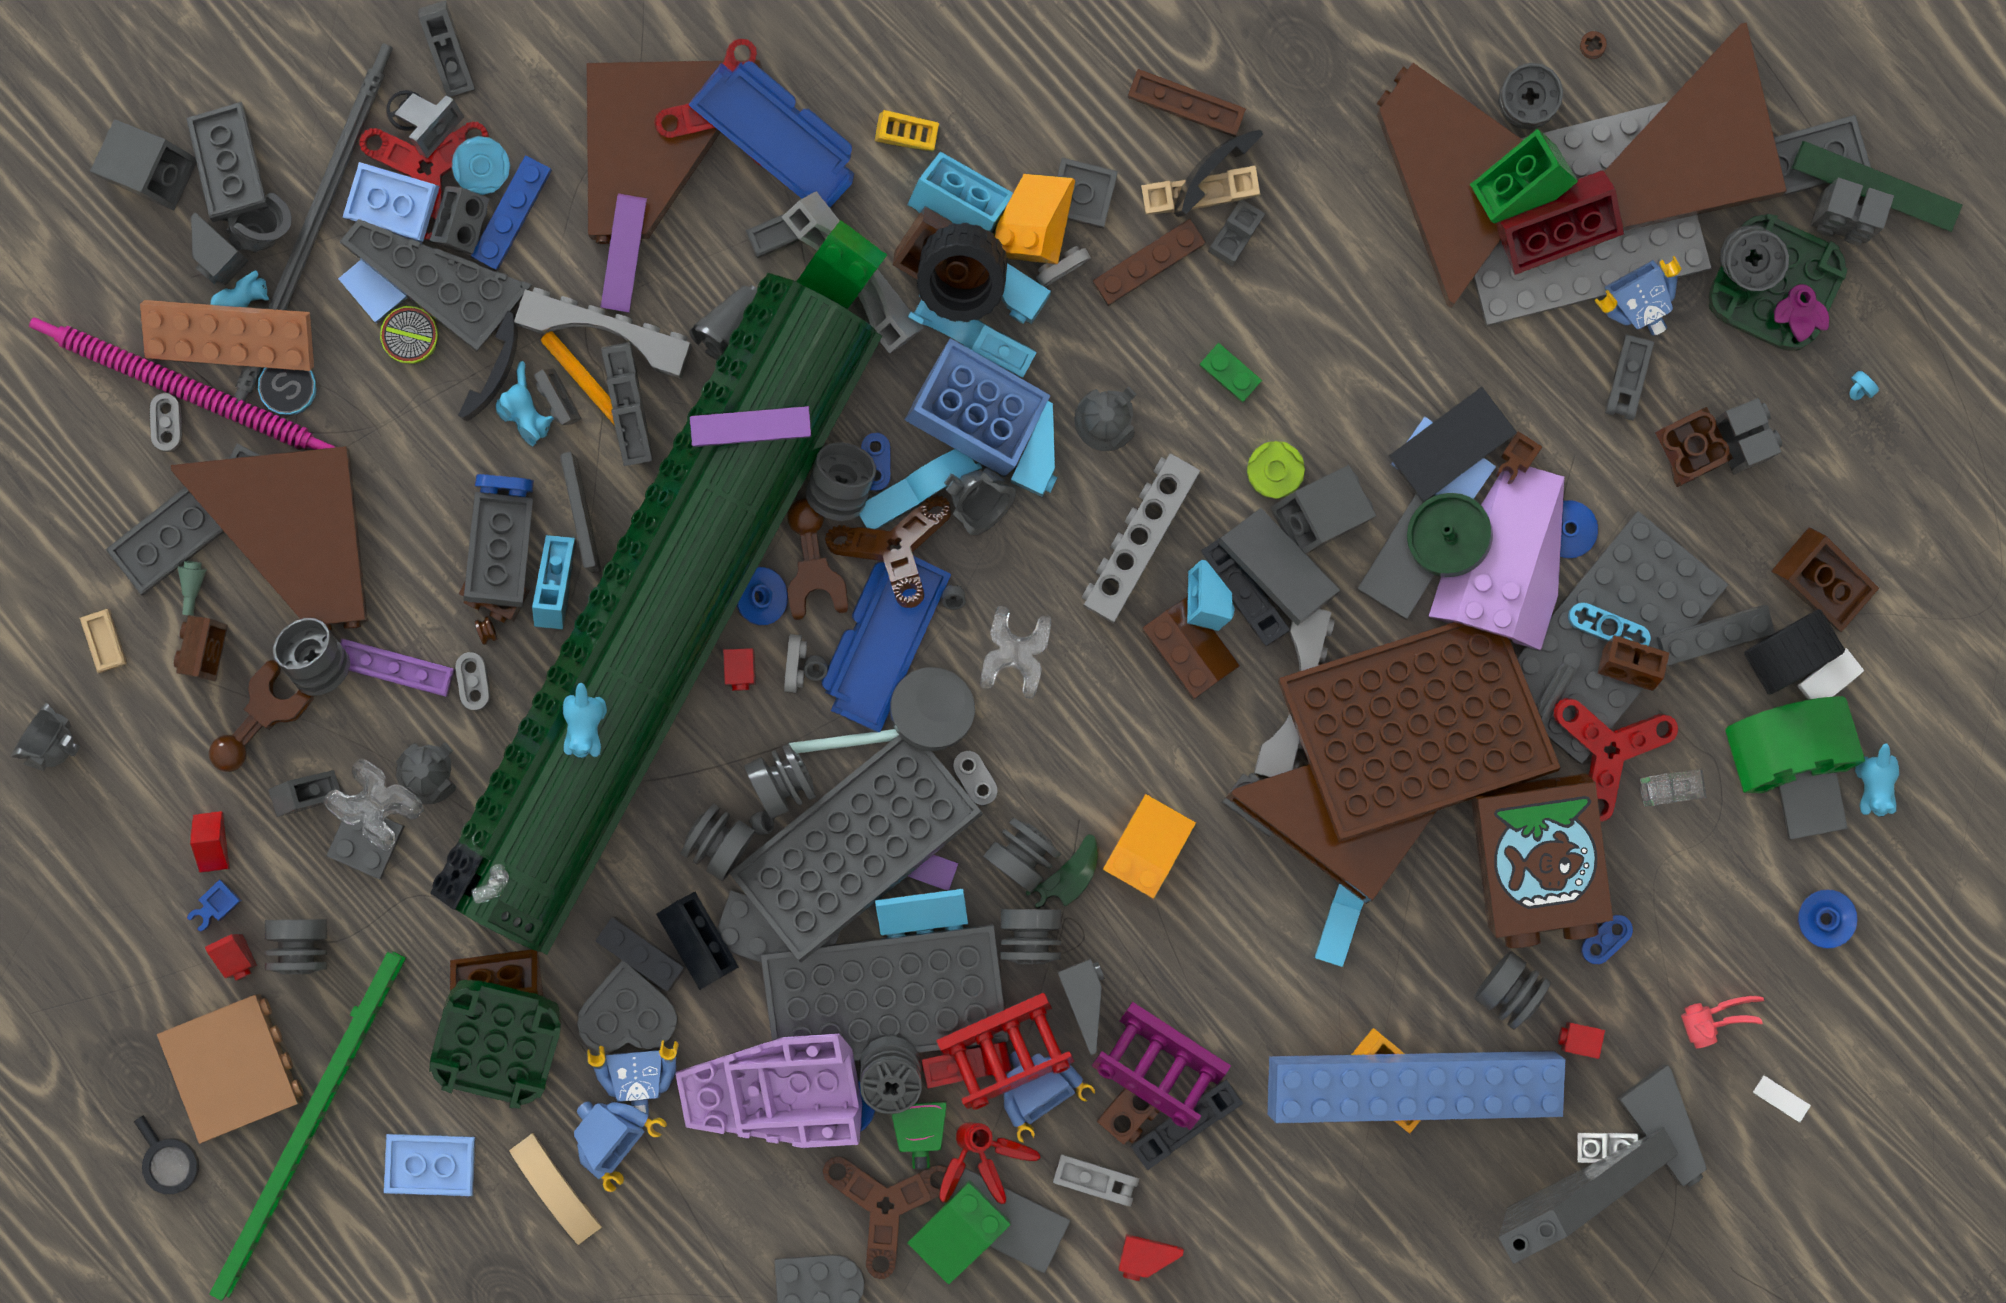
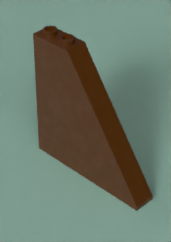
M1747 22L1741 23L1604 171L1616 189L1624 231L1780 197L1787 191Z
M755 60V64L762 69L760 60ZM724 61L587 63L588 235L591 240H596L597 244H610L618 193L647 198L640 243H642V239H649L721 133L717 128H711L667 138L660 135L655 129V117L659 111L665 108L690 103L721 63L723 64ZM672 114L662 118L661 123L664 130L670 132L677 127V119Z
M1412 63L1409 69L1403 67L1394 79L1397 85L1393 91L1389 92L1386 90L1377 102V105L1380 106L1377 117L1446 305L1452 308L1501 240L1496 223L1491 222L1470 184L1523 140L1418 65Z
M347 446L171 465V471L300 619L316 618L323 621L330 631L332 630V625L343 624L344 629L359 628L361 627V622L368 621L350 451Z
M1310 765L1235 788L1226 797L1366 904L1373 901L1437 812L1425 814L1339 842Z

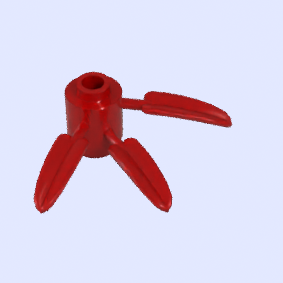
M964 1123L958 1128L956 1133V1141L962 1152L958 1159L952 1158L940 1188V1200L946 1203L952 1196L966 1167L963 1161L967 1152L979 1153L982 1160L978 1165L981 1176L991 1195L1000 1204H1005L1006 1202L1005 1191L993 1161L986 1158L984 1151L990 1146H994L997 1154L1026 1161H1037L1041 1158L1040 1154L1030 1147L1005 1138H998L997 1142L993 1141L992 1132L985 1124Z

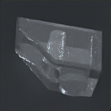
M1702 769L1640 778V791L1644 807L1707 798Z

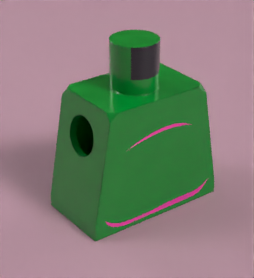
M947 1101L915 1103L908 1110L891 1114L899 1151L912 1152V1169L930 1168L929 1151L941 1150Z

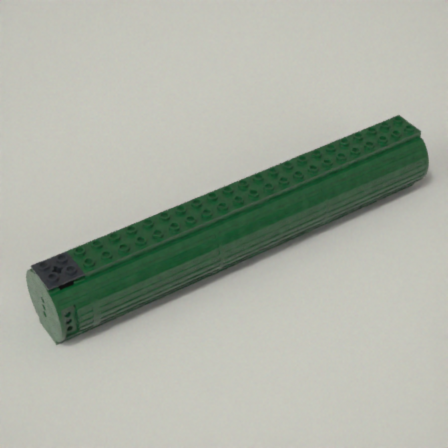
M767 273L766 277L759 282L758 292L752 303L748 304L745 308L743 319L738 328L732 332L729 345L724 354L716 361V369L710 380L703 385L697 404L689 411L685 426L673 441L672 450L668 457L661 462L659 473L654 483L647 488L645 499L640 508L633 514L629 529L618 541L617 551L612 560L605 565L599 584L591 591L587 606L583 613L577 617L574 624L575 628L569 639L565 640L562 644L556 663L548 670L544 685L532 700L531 709L527 716L519 723L518 732L513 742L506 747L504 758L498 769L492 773L488 788L484 795L477 800L475 811L470 821L463 826L458 843L449 852L445 867L434 879L433 889L430 893L447 906L488 929L537 952L547 955L814 464L817 454L822 449L882 338L881 334L877 333L869 323L859 316L794 280ZM809 406L812 437L699 447L692 446L690 416ZM579 683L585 685L588 697H601L607 706V713L598 724L601 751L597 757L591 756L590 752L584 758L564 753V742L568 724L563 715V702L569 695L576 696V688Z

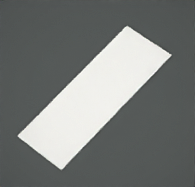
M1766 1076L1762 1077L1753 1093L1798 1122H1801L1811 1106Z

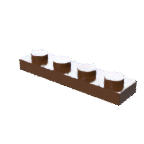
M1137 69L1127 97L1236 137L1246 108L1140 69Z
M1188 219L1094 279L1093 284L1109 306L1201 248L1206 242L1191 219Z

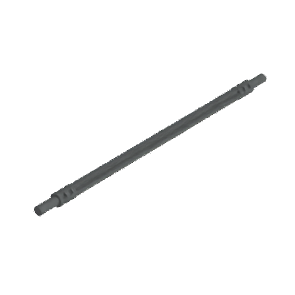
M382 43L372 69L369 68L268 309L287 310L384 79L383 71L393 50V47ZM243 367L235 386L237 391L234 397L238 398L235 403L236 405L240 400L245 401L248 393H252L262 367Z

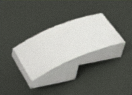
M1845 648V652L1815 670L1798 685V688L1808 700L1833 697L1864 670L1849 650Z
M1578 1133V1162L1595 1163L1640 1140V1134Z

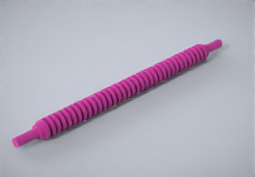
M35 317L30 321V328L53 337L54 341L59 343V347L73 351V353L93 360L96 363L100 362L103 366L107 365L110 369L114 368L117 372L121 371L124 375L128 374L131 378L135 377L138 381L142 380L145 384L149 383L152 387L155 386L159 390L162 389L166 393L169 392L173 396L176 395L180 399L183 398V400L190 401L194 405L197 404L201 408L204 407L208 411L211 410L215 414L218 412V415L222 417L225 415V418L229 420L232 418V421L236 423L239 421V424L243 426L246 424V427L253 428V430L273 437L276 440L280 439L283 443L287 442L290 446L294 445V448L300 449L302 447L307 449L309 447L313 450L335 448L331 444L312 437L313 434L308 432L306 427L301 428V425H294L292 421L287 422L285 418L280 419L278 415L273 417V413H267L264 409L260 410L257 406L253 407L250 403L246 404L243 400H240L236 405L235 403L238 399L236 397L232 398L229 394L225 395L222 391L218 392L215 388L211 389L208 385L204 386L201 382L197 383L194 379L190 380L187 376L184 377L180 373L177 374L173 370L170 371L166 367L163 368L159 364L156 365L152 361L149 362L145 358L142 359L138 355L135 356L131 352L128 353L124 349L121 350L117 346L114 347L110 343L108 344L103 340L101 341L96 337L94 338L91 335L80 332V330L73 329V327L60 326L58 328Z

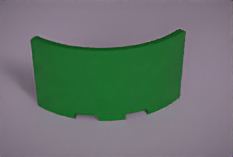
M1843 696L1816 698L1783 705L1742 719L1726 728V735L1744 793L1768 792L1781 785L1796 781L1795 775L1811 771L1812 776L1846 772L1865 762L1848 702Z

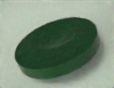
M1444 493L1426 500L1412 515L1407 529L1408 546L1416 562L1429 573L1442 577H1456L1475 569L1486 558L1493 540L1492 525L1484 508L1471 497L1458 493Z

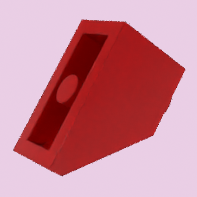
M231 934L205 946L206 952L225 979L234 977L235 981L243 979L252 974L251 968L257 966L243 934Z
M1126 1234L1118 1271L1124 1272V1278L1140 1281L1141 1277L1148 1278L1182 1257L1184 1249Z

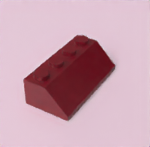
M1603 170L1577 179L1578 182L1555 201L1496 223L1499 237L1515 275L1624 235L1616 189Z

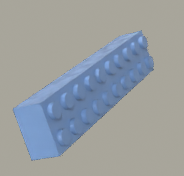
M1555 1051L1270 1056L1267 1115L1275 1123L1563 1117L1565 1059Z

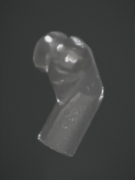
M497 864L491 867V875L487 885L472 889V895L476 904L503 894L509 881V873L506 871L505 866Z

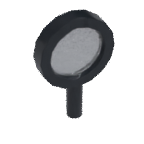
M144 1115L136 1119L134 1123L150 1145L142 1161V1174L146 1183L154 1191L162 1194H177L188 1189L195 1182L199 1172V1159L195 1150L187 1142L179 1139H164L160 1141Z

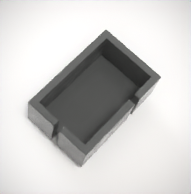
M1838 177L1820 193L1810 226L1816 227L1817 232L1823 235L1833 236L1837 234L1845 237L1844 241L1850 244L1861 245V243H1867L1884 229L1894 195L1868 188L1863 205H1860L1858 201L1863 185Z
M1759 398L1727 410L1715 419L1716 425L1723 439L1729 445L1730 453L1733 457L1732 460L1728 461L1733 475L1762 464L1781 453V437L1777 430L1773 431L1769 427L1768 420L1771 419L1769 409L1765 403L1761 404Z

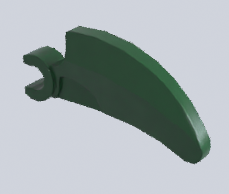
M1088 834L1071 859L1034 889L1032 893L1038 892L1041 894V900L1035 904L1037 909L1043 907L1047 898L1053 896L1059 897L1063 905L1067 906L1084 892L1093 878L1098 860V847L1093 835ZM1026 891L1027 896H1030L1032 894Z

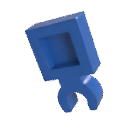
M219 880L199 899L203 907L191 911L187 919L193 920L197 915L202 916L203 924L198 927V930L204 931L210 926L213 916L218 921H221L241 902V899L223 880Z

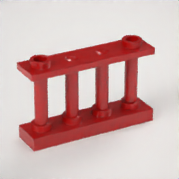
M1041 993L936 1040L941 1052L945 1056L950 1054L951 1057L954 1056L970 1094L961 1099L967 1109L971 1107L973 1110L983 1108L989 1104V1099L1050 1072L1054 1074L1062 1073L1070 1068L1069 1064L1075 1062L1070 1051L1061 1054L1046 1019L1047 1011L1052 1009L1045 993ZM1028 1019L1035 1021L1051 1058L1034 1066L1019 1031L1020 1023ZM1001 1031L1008 1033L1024 1070L1007 1078L992 1042L993 1035ZM976 1042L977 1045H981L997 1082L980 1090L965 1054L966 1047Z

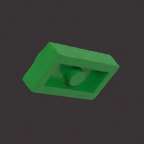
M1219 342L1199 364L1203 370L1242 403L1262 382L1256 374Z

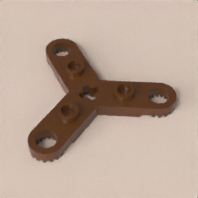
M930 496L919 508L914 509L891 531L863 527L851 528L845 525H838V527L834 526L832 530H828L825 541L828 550L835 555L884 561L897 603L904 608H913L923 601L925 593L912 552L949 520L952 513L951 507L946 497ZM941 506L944 508L940 514L932 515V513H929L933 507ZM837 537H847L845 544L837 545L833 543ZM891 545H894V546L900 545V549L897 550V549L894 548V549L891 550V549H890V546H891ZM907 589L916 590L915 596H908L909 598L906 596L904 598L902 593Z
M835 1156L825 1163L823 1167L825 1180L870 1212L866 1268L871 1276L877 1279H885L893 1273L896 1266L900 1215L940 1195V1188H936L931 1184L930 1177L937 1171L946 1173L948 1167L934 1165L887 1188L844 1157ZM834 1163L843 1164L846 1168L845 1177L840 1180L833 1179L829 1173L830 1166ZM884 1197H889V1202L894 1203V1208H889L888 1213H882V1208L877 1206V1203L882 1202ZM881 1255L889 1260L890 1265L885 1272H878L873 1268L872 1262L875 1257Z

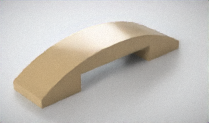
M1256 166L1227 170V173L1207 176L1198 185L1205 195L1192 209L1235 202L1260 195ZM1186 180L1141 185L1146 215L1174 212L1178 195Z
M534 1133L509 1150L539 1197L577 1245L602 1228L586 1204L582 1203L549 1158L550 1155Z

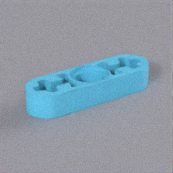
M1578 603L1568 613V620L1574 628L1607 642L1614 635H1605L1602 632L1601 624L1605 619H1612L1617 624V632L1614 635L1620 636L1622 634L1624 624L1628 626L1625 632L1629 634H1635L1637 631L1641 632L1640 638L1644 639V642L1641 644L1648 646L1650 643V633L1644 626L1591 604ZM1584 608L1587 610L1586 615L1593 619L1596 618V613L1600 614L1601 617L1595 624V630L1590 628L1594 624L1590 621L1585 620L1582 624L1578 623V617L1575 616V612H1580ZM1623 636V637H1622V638H1625V639H1628V640L1633 641L1631 638H1628V637H1626V636Z

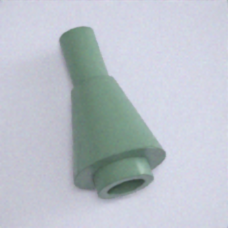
M184 561V566H178L181 590L184 596L183 615H194L195 599L198 596L207 571L206 568H201V562Z

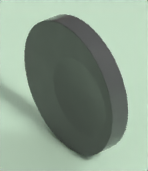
M936 667L921 668L906 675L896 686L890 702L891 721L900 737L910 745L927 751H940L959 743L970 730L975 715L974 698L967 684L951 671Z

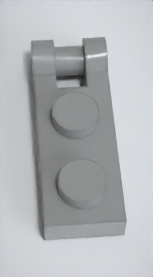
M1061 1154L1053 1183L1131 1207L1134 1199L1131 1197L1134 1186H1138L1140 1178ZM1115 1181L1123 1183L1120 1193L1112 1191Z

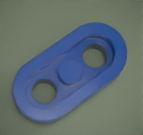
M871 433L862 441L861 449L865 450L873 458L876 471L881 473L880 480L873 481L870 491L878 492L884 490L890 483L891 447L889 440L883 434ZM874 442L880 443V451H871V444Z
M484 474L476 475L475 487L480 488L481 493L498 494V490L509 491V496L526 498L527 493L533 492L534 480Z
M1613 915V921L1600 924L1598 926L1599 934L1586 938L1582 942L1581 954L1583 958L1591 964L1606 962L1631 938L1633 926L1630 920L1622 915ZM1614 924L1621 926V933L1619 935L1612 933V926ZM1593 944H1598L1600 947V952L1597 955H1593L1590 951Z

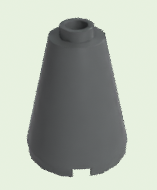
M753 285L749 287L742 286L689 330L691 338L697 345L702 342L708 348L705 353L710 357L718 360L724 354L729 345L730 336L740 325L744 310L748 304L752 303L758 292L757 288Z

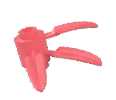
M1760 996L1734 998L1721 1002L1717 1007L1711 1009L1709 1006L1703 1007L1702 1003L1686 1007V1013L1682 1014L1681 1018L1690 1043H1694L1696 1049L1716 1043L1718 1041L1716 1038L1718 1034L1717 1027L1736 1023L1763 1024L1761 1018L1748 1015L1726 1017L1723 1021L1714 1022L1712 1014L1743 1003L1764 1001V998Z

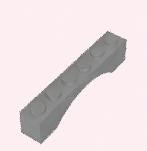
M817 191L799 200L782 216L799 240L817 251L840 221ZM877 269L858 297L864 306L870 325L877 333L882 335L880 342L890 354L906 344L924 327L908 317L910 309Z
M534 287L533 292L524 290L514 320L518 327L543 335L549 331L554 332L572 327H591L605 330L631 342L646 357L655 371L682 379L693 347L690 342H687V336L676 332H671L670 336L659 333V327L644 323L643 327L632 324L633 319L616 314L615 318L604 315L605 310L592 305L585 309L577 306L578 301L561 296V299L557 300L549 297L550 292Z
M1319 609L1298 626L1293 621L1291 622L1289 635L1295 646L1299 671L1318 666V664H1324L1328 648L1323 647L1325 636L1331 637L1335 620L1330 619V611ZM1290 714L1283 726L1273 737L1260 746L1254 770L1255 775L1269 778L1299 767L1300 761L1295 760L1297 748L1303 749Z

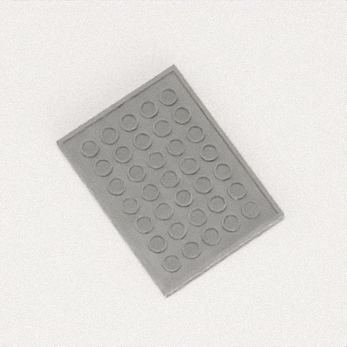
M1667 102L1548 131L1543 134L1556 144L1576 179H1580L1602 170L1605 171ZM1694 215L1624 231V235L1516 275L1511 268L1500 240L1473 279L1485 325L1489 326L1607 296L1605 286L1652 260L1661 268L1659 261L1663 260L1665 264H1668L1673 260L1672 256H1675L1681 267L1677 278L1710 270L1711 265L1698 216Z

